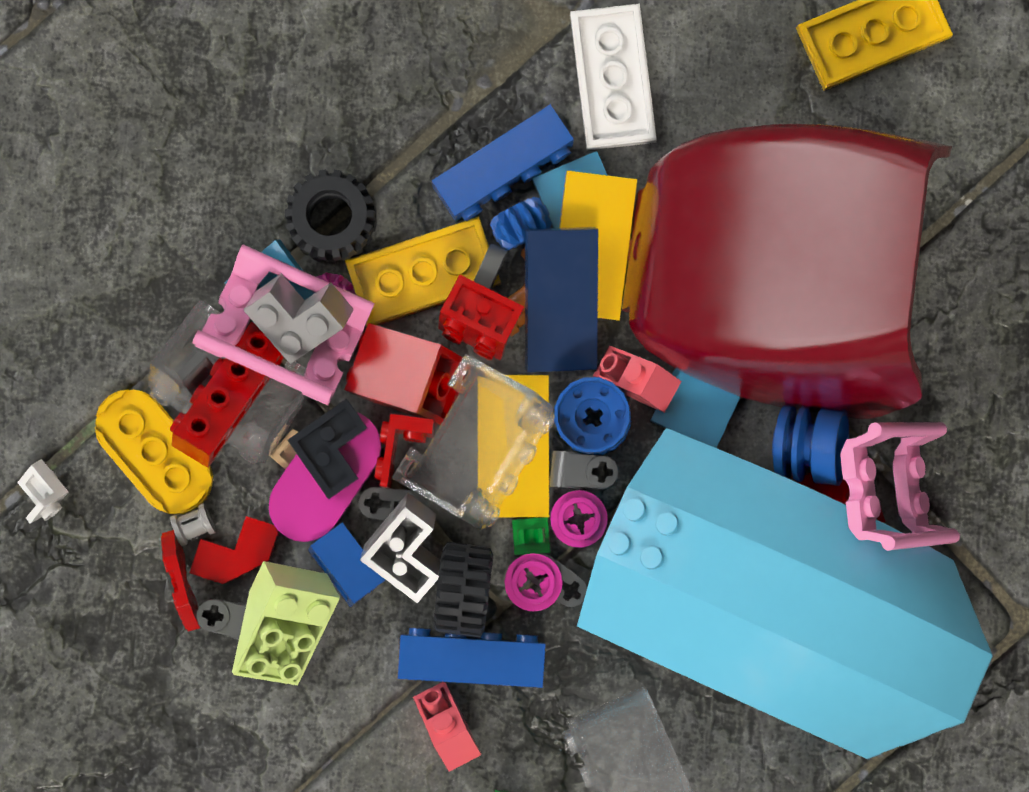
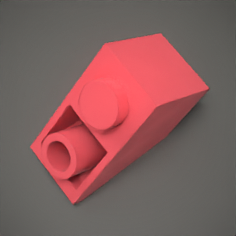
M610 345L593 377H600L614 383L627 396L664 413L682 382L658 364Z
M441 682L413 697L432 743L449 772L481 756L473 735L446 682Z

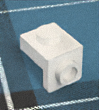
M41 459L32 464L17 482L36 505L26 517L30 524L41 517L46 521L62 509L59 503L68 493L67 489L58 480L57 475Z

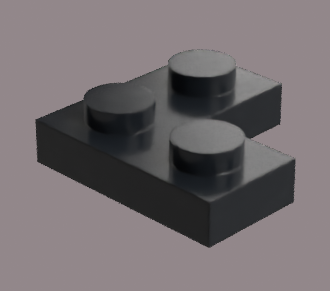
M345 399L287 441L323 493L330 500L359 480L339 449L368 430V428L348 399Z

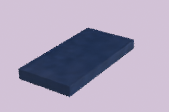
M598 228L525 229V370L527 372L597 369Z

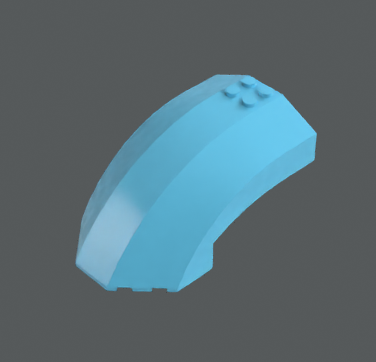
M668 428L664 430L624 492L597 552L577 624L579 628L866 759L964 723L993 657L953 559L929 546L888 551L882 547L881 542L858 540L849 529L845 504L770 470ZM878 520L875 521L876 530L902 533Z

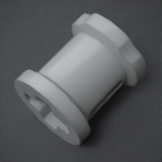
M204 503L200 504L197 510L180 517L177 515L170 516L172 528L181 546L187 545L188 540L207 532L210 535L216 533L212 517Z

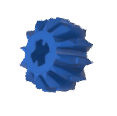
M528 198L493 217L490 222L493 230L492 234L503 249L510 250L525 243V229L550 228L552 225L549 217L550 213L540 198Z

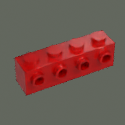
M253 322L249 324L240 341L235 345L279 366L285 359ZM218 358L209 375L212 378L206 386L202 384L198 386L190 399V403L193 405L186 414L180 412L170 427V431L173 432L171 446L207 468L212 464L271 379L227 358Z

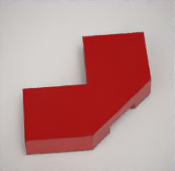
M246 516L235 550L200 539L189 573L226 584L261 566L263 561L269 562L279 531L273 524Z
M174 530L164 532L161 536L162 558L165 570L169 572L174 588L172 596L175 608L187 631L199 629L200 625L197 621L198 602L187 580L185 553Z

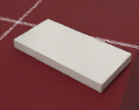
M640 4L570 11L586 150L656 143L657 138Z

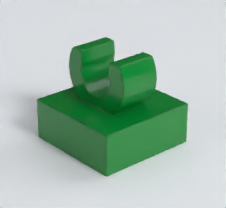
M548 517L512 520L515 556L531 553H550Z

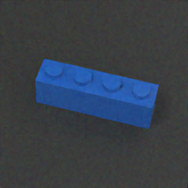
M550 104L433 179V189L455 222L461 218L468 221L482 212L481 205L491 199L494 202H498L512 192L510 188L512 185L520 180L527 183L532 178L537 177L542 172L540 167L550 161L553 164H557L571 154L569 149L573 147L574 139Z
M409 628V634H402L400 636L398 679L543 688L545 643H539L537 635L517 634L516 641L502 640V633L483 632L480 639L466 638L465 635L445 633V637L430 636L431 629Z

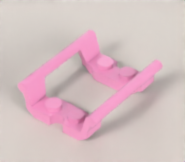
M243 244L237 255L232 274L219 298L218 303L222 305L224 312L221 314H210L203 330L197 331L192 343L197 348L220 358L225 357L299 390L305 396L329 405L343 375L337 363L340 361H350L375 303L335 286L354 310L342 330L315 347L307 364L304 377L235 346L240 341L251 319L244 312V308L255 291H257L260 282L268 272L276 275L282 273L287 280L314 292L319 291L329 283Z
M874 422L869 425L867 433L857 438L846 440L840 457L843 480L848 483L850 490L849 499L846 501L849 529L858 540L881 542L882 547L888 551L951 544L959 541L960 534L956 529L929 525L927 515L930 507L929 498L925 492H921L919 487V479L925 475V463L920 456L919 445H924L944 436L947 432V427L944 423ZM892 437H906L901 438V443L894 451L893 474L898 512L902 518V523L912 533L904 534L876 530L875 521L880 515L881 507L876 496L874 484L876 466L874 461L868 456L867 447Z

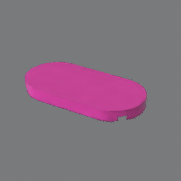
M358 413L368 430L339 449L359 480L330 500L323 493L299 456L295 455L274 486L269 498L271 520L277 530L284 536L295 541H314L326 535L336 526L375 468L377 457L381 455L379 433L375 425L367 417Z

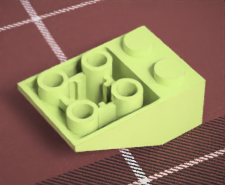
M263 561L249 591L232 669L233 675L298 686L340 599L328 574Z

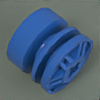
M584 377L570 383L560 393L554 407V422L561 438L574 451L584 455L602 456L616 450L626 440L631 427V411L624 393L614 383L600 377ZM589 410H593L594 413H599L600 411L603 413L599 418L600 426L595 427L592 423L589 425L584 423L588 420L586 413Z
M784 405L778 415L773 434L772 455L774 473L788 479L792 474L793 480L802 482L805 479L808 468L811 467V474L815 484L839 486L843 480L840 453L846 440L849 439L848 413L845 410L822 408L818 412L813 424L808 407L802 406L797 414L794 406Z

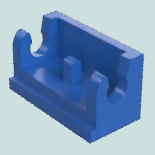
M343 522L310 545L308 549L309 553L323 572L328 574L331 582L350 607L385 581L382 576L360 561L363 549Z

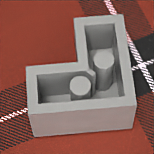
M282 273L255 291L244 308V312L290 364L342 330L354 310L331 282L304 300Z
M407 493L364 544L360 561L418 603L438 580L441 560L421 545L434 529L436 513L410 493Z

